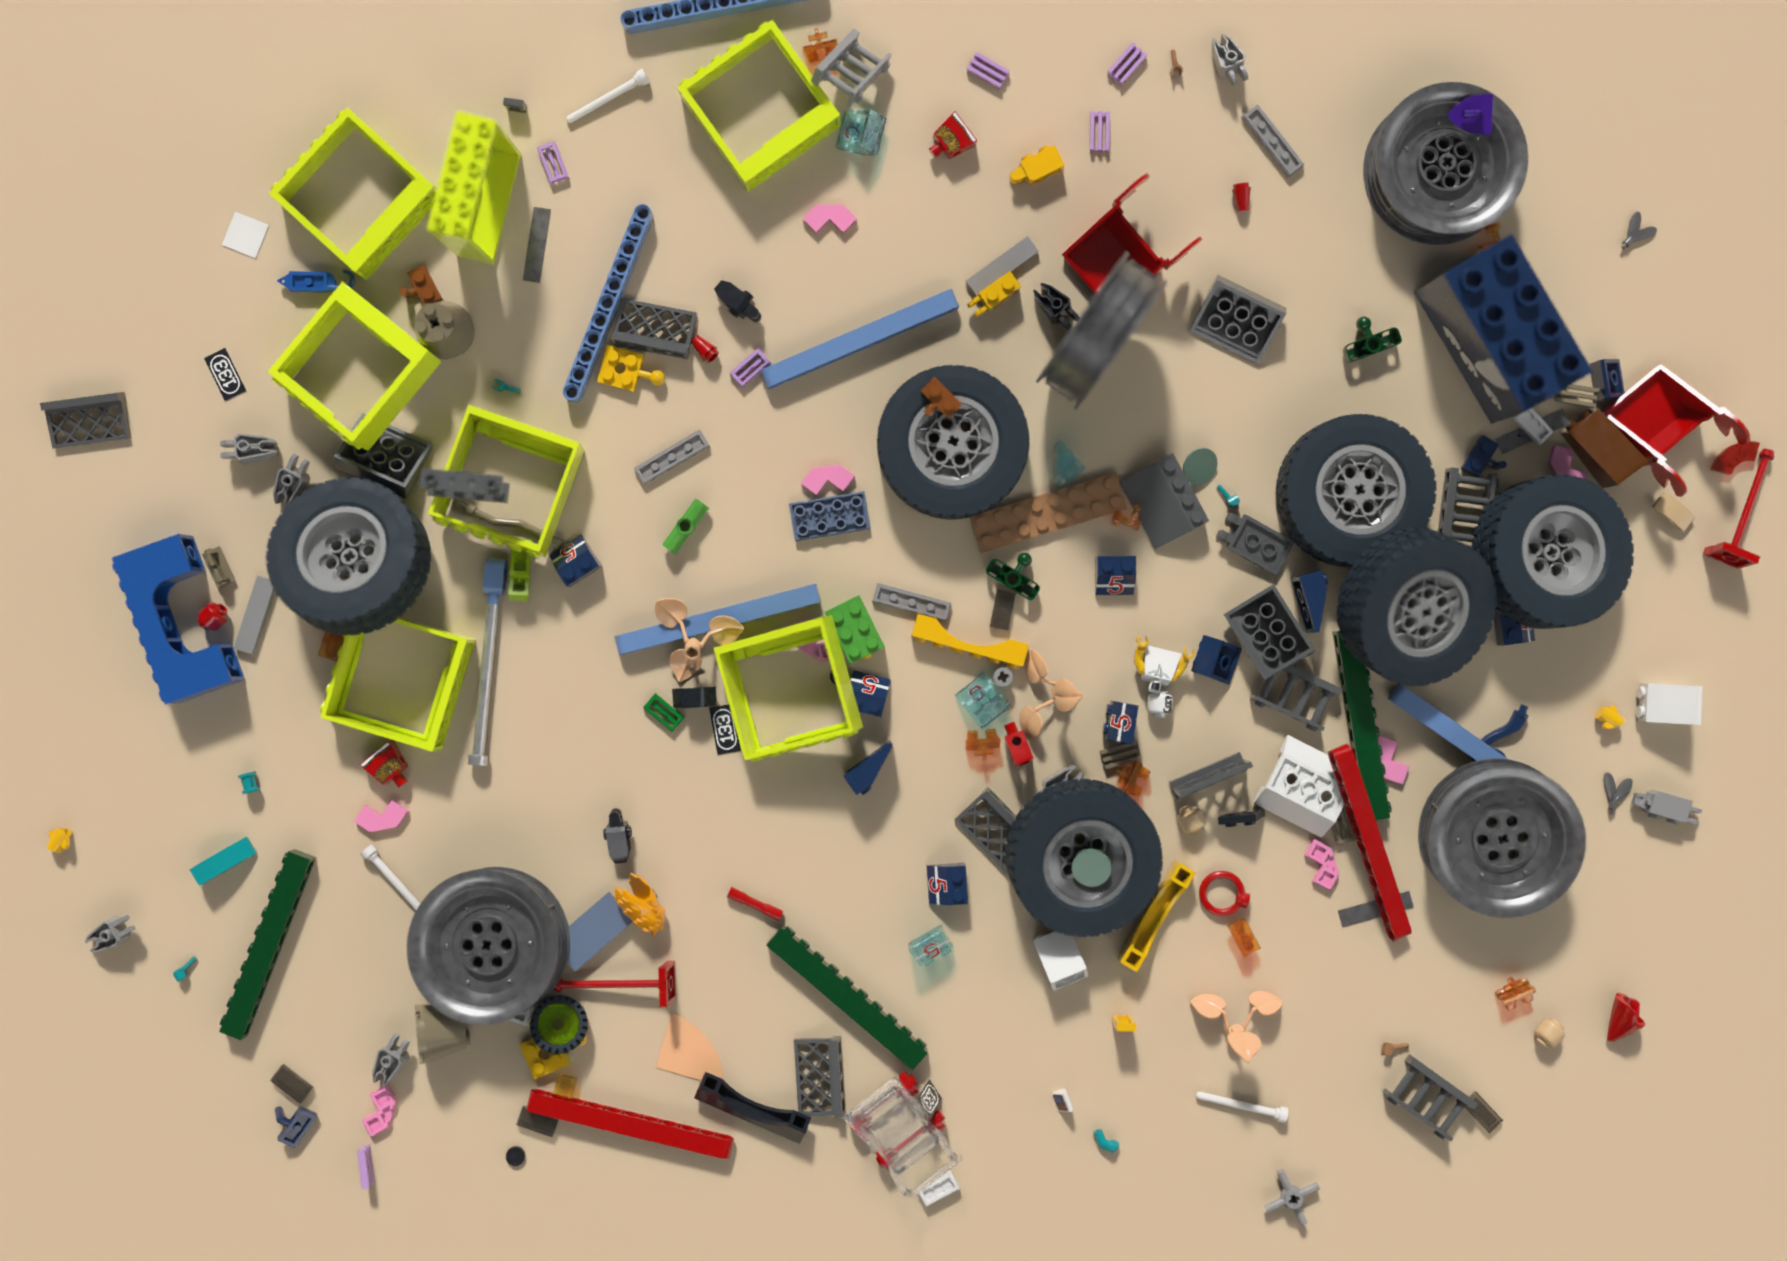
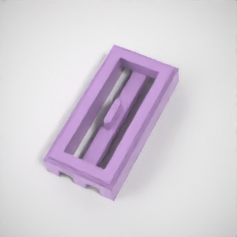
M1132 43L1107 73L1122 85L1147 57V54L1143 53L1140 48H1137L1135 43ZM1133 50L1134 53L1132 54V56L1125 62V64H1124V65L1118 70V72L1115 74V73H1114V70L1121 64V62H1122V61L1128 56V54ZM1137 55L1140 56L1136 63L1129 69V71L1122 77V79H1120L1119 76L1121 75V73L1128 67V65L1135 59Z
M978 52L975 53L974 58L967 67L968 72L998 89L1001 88L1009 74V70ZM977 60L983 62L984 64H986V65L990 66L991 68L997 70L998 72L1002 73L1003 76H1002L1001 74L995 72L994 70L988 68L987 66L983 65L982 63L978 62ZM973 66H977L978 68L984 70L988 74H991L992 76L998 78L1000 81L997 82L991 77L973 68Z
M1091 111L1090 151L1109 152L1110 112L1102 113V111H1098V113H1095V111ZM1095 117H1098V147H1094ZM1102 118H1105V147H1102Z
M553 141L537 147L550 184L553 185L555 182L569 179L556 142ZM550 147H553L563 172L562 175L559 174ZM545 149L556 175L554 178L543 153Z
M758 348L733 369L730 375L744 388L761 373L762 369L768 367L771 362ZM758 354L761 356L745 371H743L739 376L736 375L737 372H739ZM763 360L765 361V363H763L743 382L741 381V379L745 377L751 370H753L759 363H761Z
M363 1145L357 1151L362 1189H369L375 1183L370 1145Z

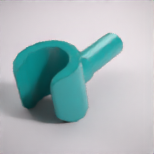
M494 379V381L500 383L498 388L492 387L498 392L508 390L520 394L521 389L506 385L505 382L499 379Z
M1221 485L1217 486L1218 490L1225 496L1229 507L1239 505L1240 499L1236 494L1230 497L1229 493Z
M195 956L181 968L174 971L173 976L177 982L187 977L185 970L197 960Z

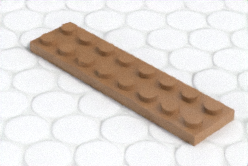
M1115 472L970 517V521L980 553L1126 510L1127 506L1117 473Z

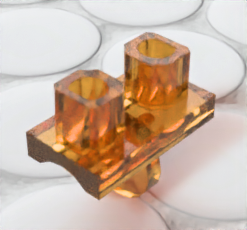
M814 28L815 34L808 36L809 42L816 40L817 43L802 46L803 53H806L809 63L819 61L818 49L824 48L827 57L838 45L837 39L821 42V39L828 38L827 32L819 33L818 28Z
M325 632L318 656L337 662L339 658L337 657L338 649L344 642L343 635Z
M995 729L985 730V739H978V731L976 730L968 731L967 740H965L966 751L974 750V756H982V761H986V755H993V749L1000 748V737L997 736Z
M1137 761L1134 762L1129 774L1130 767L1125 765L1123 771L1117 769L1116 773L1120 775L1118 782L1121 784L1127 778L1122 791L1128 795L1131 794L1139 797L1143 787L1135 784L1137 777L1147 780L1150 771Z
M1244 917L1227 926L1244 958L1252 952L1261 949Z
M1513 977L1507 978L1508 984L1503 986L1502 989L1495 991L1496 997L1509 1011L1516 1008L1515 1001L1521 1000L1523 1003H1529L1533 1001V994L1536 993L1535 987L1526 978L1515 981Z

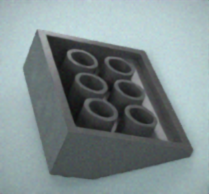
M1217 274L1190 331L1259 364L1286 315V307Z
M362 413V415L360 416V418L358 419V421L356 422V424H355L354 427L352 428V430H351L352 432H353L354 429L359 425V423L364 419V417L366 416V414ZM389 425L369 451L363 448L358 450L353 445L344 441L334 455L335 468L356 478H361L362 480L364 478L384 485L398 496L407 499L420 476L433 444Z
M1173 453L1119 482L1155 549L1209 522L1206 513Z
M1274 584L1223 614L1264 680L1316 652Z

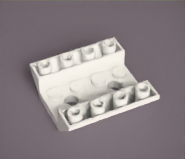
M1287 735L1279 750L1282 754L1265 787H1260L1253 803L1322 838L1334 825L1344 806L1327 754ZM1293 773L1296 776V781L1293 784H1288L1286 778L1289 774ZM1324 791L1330 793V799L1327 802H1323L1321 799V794Z

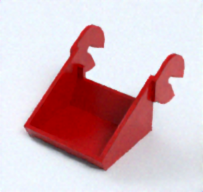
M1148 173L1141 176L1114 200L1113 207L1062 254L1095 295L1126 252L1129 253L1126 263L1134 260V262L1156 277L1163 269L1167 271L1188 254V251L1202 241V238L1198 237L1172 260L1168 258L1164 260L1162 257H1157L1123 216L1122 202L1137 191L1136 188L1150 178Z
M1661 364L1603 411V414L1649 461L1644 466H1651V471L1657 482L1663 488L1667 486L1668 480L1671 482L1670 485L1676 497L1685 495L1687 487L1680 475L1664 463L1666 459L1662 455L1702 422L1708 421L1714 416L1716 426L1725 437L1729 435L1732 427L1739 445H1745L1750 441L1749 431L1741 420L1724 407H1716Z

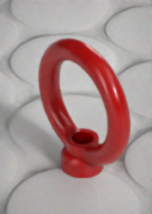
M1215 871L1204 878L1199 888L1201 904L1209 913L1216 916H1229L1240 908L1246 909L1250 901V894L1245 893L1242 881L1235 874L1228 871ZM1219 878L1230 880L1237 888L1235 903L1225 909L1214 907L1207 898L1209 884Z

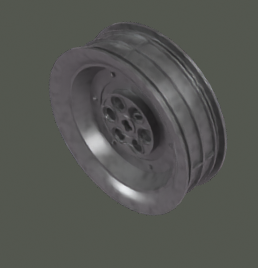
M1463 82L1432 84L1413 92L1403 99L1378 125L1366 148L1363 162V178L1366 193L1373 209L1393 231L1419 243L1430 245L1451 244L1477 234L1500 218L1513 205L1522 190L1528 170L1526 137L1513 111L1505 102L1493 94L1492 134L1487 135L1471 134L1463 131L1446 116L1462 100L1474 95L1493 94L1490 91ZM1438 142H1442L1445 149L1440 148ZM1456 149H1460L1463 156L1458 155ZM1423 154H1427L1430 157V161H1426ZM1463 168L1466 175L1461 174L1459 169ZM1430 173L1433 176V180H1429L1426 174ZM1445 180L1451 183V187L1445 185Z
M1128 252L1125 253L1036 380L1039 383L1041 379L1046 377L1045 385H1049L1058 394H1062L1069 399V402L1077 399L1074 407L1075 410H1077L1168 282L1165 279L1162 284L1157 285L1158 277H1155L1138 265L1134 260L1126 263V258L1129 255Z
M1490 758L1478 760L1463 765L1449 773L1436 785L1428 796L1419 821V846L1422 857L1431 874L1460 904L1475 912L1492 917L1512 918L1525 916L1551 905L1573 884L1585 857V826L1581 813L1571 796L1559 784L1537 769L1510 759ZM1513 816V822L1506 824L1507 818ZM1489 818H1494V822L1491 825H1486V821ZM1524 832V837L1521 840H1517L1518 834ZM1480 835H1485V839L1482 842H1477V838ZM1515 849V854L1508 857V852ZM1489 852H1496L1494 857L1488 858Z
M486 867L463 872L437 885L427 894L417 908L407 937L409 969L422 996L445 1016L473 1025L504 1022L540 1003L559 982L565 970L570 949L567 919L555 895L547 886L532 875L507 867ZM497 922H499L502 925L501 932H498L495 929V924ZM477 923H480L483 927L481 933L476 930ZM506 939L512 942L511 949L505 946ZM468 940L472 941L473 943L472 950L468 949L467 947ZM491 941L492 945L488 948L487 944ZM497 956L502 958V966L496 964ZM478 957L483 959L482 967L477 964L476 960Z

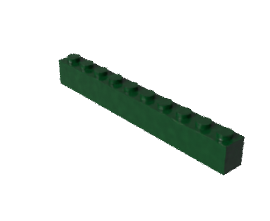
M1333 631L1350 746L1353 750L1375 820L1390 818L1392 808L1387 800V794L1389 793L1388 785L1384 782L1386 770L1384 764L1381 763L1380 757L1383 755L1381 745L1378 744L1377 738L1380 736L1378 726L1375 725L1376 709L1372 707L1371 699L1374 696L1372 688H1369L1370 672L1366 669V666L1355 659L1343 642L1344 640L1341 638L1340 632Z
M296 849L285 853L282 859L283 867L275 877V888L268 895L270 901L268 906L262 911L261 917L263 919L261 924L255 929V940L247 950V953H249L248 958L241 966L240 971H242V974L234 984L233 989H235V992L227 1002V1013L220 1020V1033L238 1040L248 1036L316 857Z
M781 925L767 942L766 946L911 1070H914L927 1055V1044L920 1038H914L911 1035L912 1031L905 1025L903 1027L900 1026L894 1015L891 1013L887 1015L882 1010V1005L877 1001L872 1002L868 998L869 995L862 988L858 990L853 986L854 982L848 976L843 977L839 974L840 970L831 963L829 965L825 962V957L820 952L812 951L809 948L810 944L803 938L801 940L795 936L796 932L792 928Z

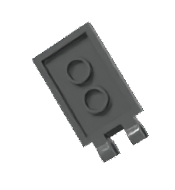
M1228 513L1225 521L1233 524L1234 527L1230 534L1224 530H1219L1216 537L1228 543L1226 549L1271 574L1277 575L1294 541L1246 514H1243L1242 518L1233 513Z

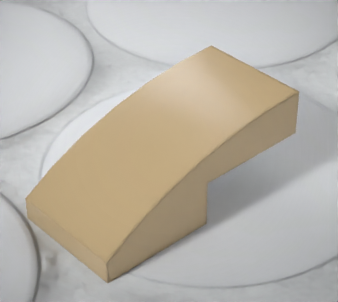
M1664 491L1652 505V508L1662 518L1668 519L1679 531H1685L1696 517L1683 504Z

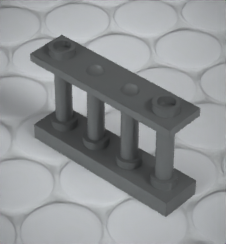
M1451 467L1445 469L1438 532L1458 541L1472 542L1473 535L1454 533L1451 530L1452 523L1458 521L1476 524L1480 516L1456 514L1454 506L1457 502L1483 505L1484 510L1494 498L1495 490L1498 488L1499 479L1497 478V473L1487 474V478L1484 479L1461 476L1459 468ZM1463 483L1485 486L1484 498L1459 495L1456 492L1457 485Z
M422 468L420 489H428V496L507 504L510 484L504 483V476L427 468Z
M1290 666L1283 670V672L1288 673V679L1276 704L1267 701L1266 698L1277 674L1266 679L1259 696L1252 694L1250 696L1254 700L1255 705L1262 708L1265 705L1307 724L1306 728L1316 732L1317 729L1324 730L1325 728L1319 725L1318 722L1329 698L1333 695L1340 696L1342 688L1297 667ZM1301 679L1305 681V688L1294 712H1291L1283 707L1295 681ZM1318 687L1322 689L1321 693L1323 694L1310 721L1300 715L1312 689Z
M1409 1054L1405 1061L1410 1064L1408 1067L1410 1069L1393 1093L1386 1088L1383 1090L1387 1095L1386 1099L1395 1106L1399 1103L1435 1129L1434 1134L1442 1140L1446 1137L1452 1141L1453 1137L1447 1133L1448 1129L1463 1108L1466 1109L1469 1106L1474 1110L1478 1103ZM1421 1072L1426 1075L1425 1081L1409 1104H1407L1399 1097L1415 1074ZM1437 1083L1442 1087L1440 1089L1441 1093L1423 1116L1415 1108L1430 1087ZM1455 1096L1458 1098L1456 1100L1457 1104L1442 1125L1438 1127L1431 1119L1447 1097Z

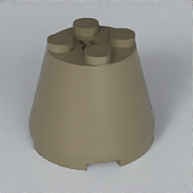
M438 301L427 303L418 311L415 318V332L418 343L439 359H450L464 354L473 342L475 329L470 314L454 302Z
M415 1005L419 1064L435 1061L463 1050L470 1045L469 1030H465V1026H469L468 1023L447 1017L432 1005Z

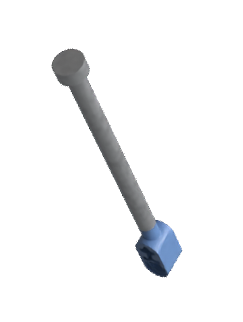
M487 557L485 561L483 593L488 594L473 753L468 754L469 765L487 766L488 755H484L499 596L504 595L506 590L507 559Z

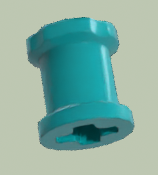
M256 771L238 775L243 786L242 794L260 790L255 779Z

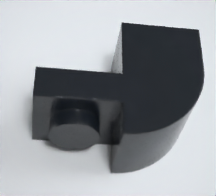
M716 687L672 689L673 708L717 706Z

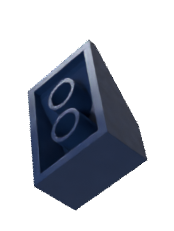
M1322 570L1290 578L1306 633L1320 632L1327 593L1326 585L1328 584L1327 576L1325 573H1322Z
M891 740L844 773L843 777L856 795L859 793L864 795L872 789L871 785L893 746Z

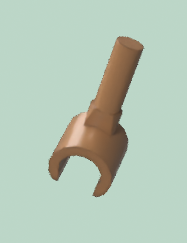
M1171 50L1173 67L1170 70V75L1172 77L1175 76L1174 68H1177L1179 75H1182L1183 67L1178 65L1176 51Z
M1384 1042L1381 1052L1392 1056L1393 1049L1409 1048V1044Z

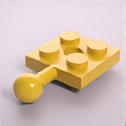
M607 345L597 382L635 392L639 377L650 380L655 386H660L665 381V375L658 370L652 373L641 370L645 357L644 354ZM625 364V371L621 374L617 373V365Z
M556 1028L542 1033V1036L553 1044H562L570 1040L561 1042ZM587 1035L584 1037L583 1041L580 1043L579 1046H583L586 1043ZM532 1038L519 1044L534 1080L571 1063L567 1053H549V1058H543L540 1055L541 1048L537 1046Z

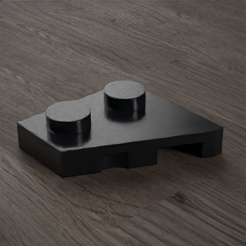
M1260 808L1252 812L1240 811L1222 814L1218 817V824H1225V827L1237 826V823H1244V826L1254 825L1256 821L1265 816V809Z

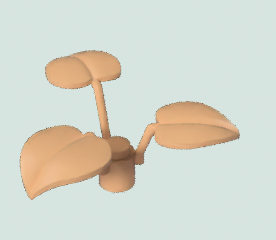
M668 598L659 599L655 603V613L662 625L673 628L679 623L681 626L685 649L674 651L669 659L670 667L678 682L688 679L700 669L702 664L700 650L701 647H704L710 635L720 645L729 644L737 640L744 631L743 625L732 617L717 616L709 622L711 631L700 642L695 638L688 639L682 622L688 612L684 602L679 599Z
M1033 649L1029 651L1025 661V674L1032 683L1041 681L1042 683L1054 685L1051 689V695L1054 699L1035 707L1034 710L1031 706H1025L1022 709L1020 725L1024 734L1029 739L1037 737L1043 729L1042 717L1037 713L1039 709L1055 702L1057 709L1061 712H1066L1074 708L1083 697V694L1066 679H1060L1055 682L1044 679L1048 674L1046 662Z
M1266 991L1253 992L1249 997V1003L1253 1008L1243 1027L1238 1024L1229 1027L1226 1012L1223 1010L1226 1007V1003L1222 998L1214 994H1202L1193 998L1190 1004L1201 1016L1208 1019H1216L1221 1014L1223 1015L1225 1031L1228 1032L1227 1043L1247 1063L1261 1047V1041L1255 1034L1245 1032L1254 1012L1258 1010L1261 1015L1270 1016L1278 1012L1282 1004L1281 999L1274 994Z

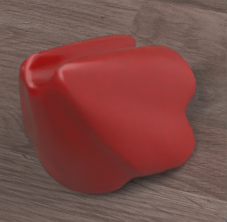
M1616 993L1609 1021L1608 1041L1615 1042L1646 1025L1639 1016L1640 1003L1637 1000L1629 998L1623 993Z

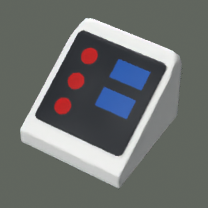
M1063 1088L1052 1093L1058 1111H1073L1066 1089Z

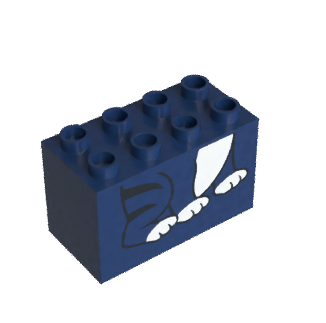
M1513 234L1496 242L1414 292L1491 424L1528 411L1593 372Z

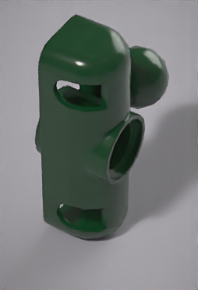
M1366 316L1358 318L1356 327L1358 330L1363 331L1365 338L1346 345L1343 348L1344 358L1348 362H1354L1399 345L1402 342L1399 330L1393 327L1373 335L1370 329L1372 324L1370 318ZM1389 331L1388 335L1382 336L1384 332ZM1369 341L1375 344L1374 350L1368 347ZM1353 344V348L1347 350V347Z
M1021 553L1018 556V564L1015 569L996 558L990 561L985 570L986 574L1027 600H1033L1036 597L1040 586L1021 574L1023 569L1032 563V557L1029 553ZM996 561L1002 563L1003 566L1000 567L997 564H995ZM1010 574H1014L1017 577L1015 585H1011L1007 581ZM1029 581L1035 584L1034 588L1028 584Z

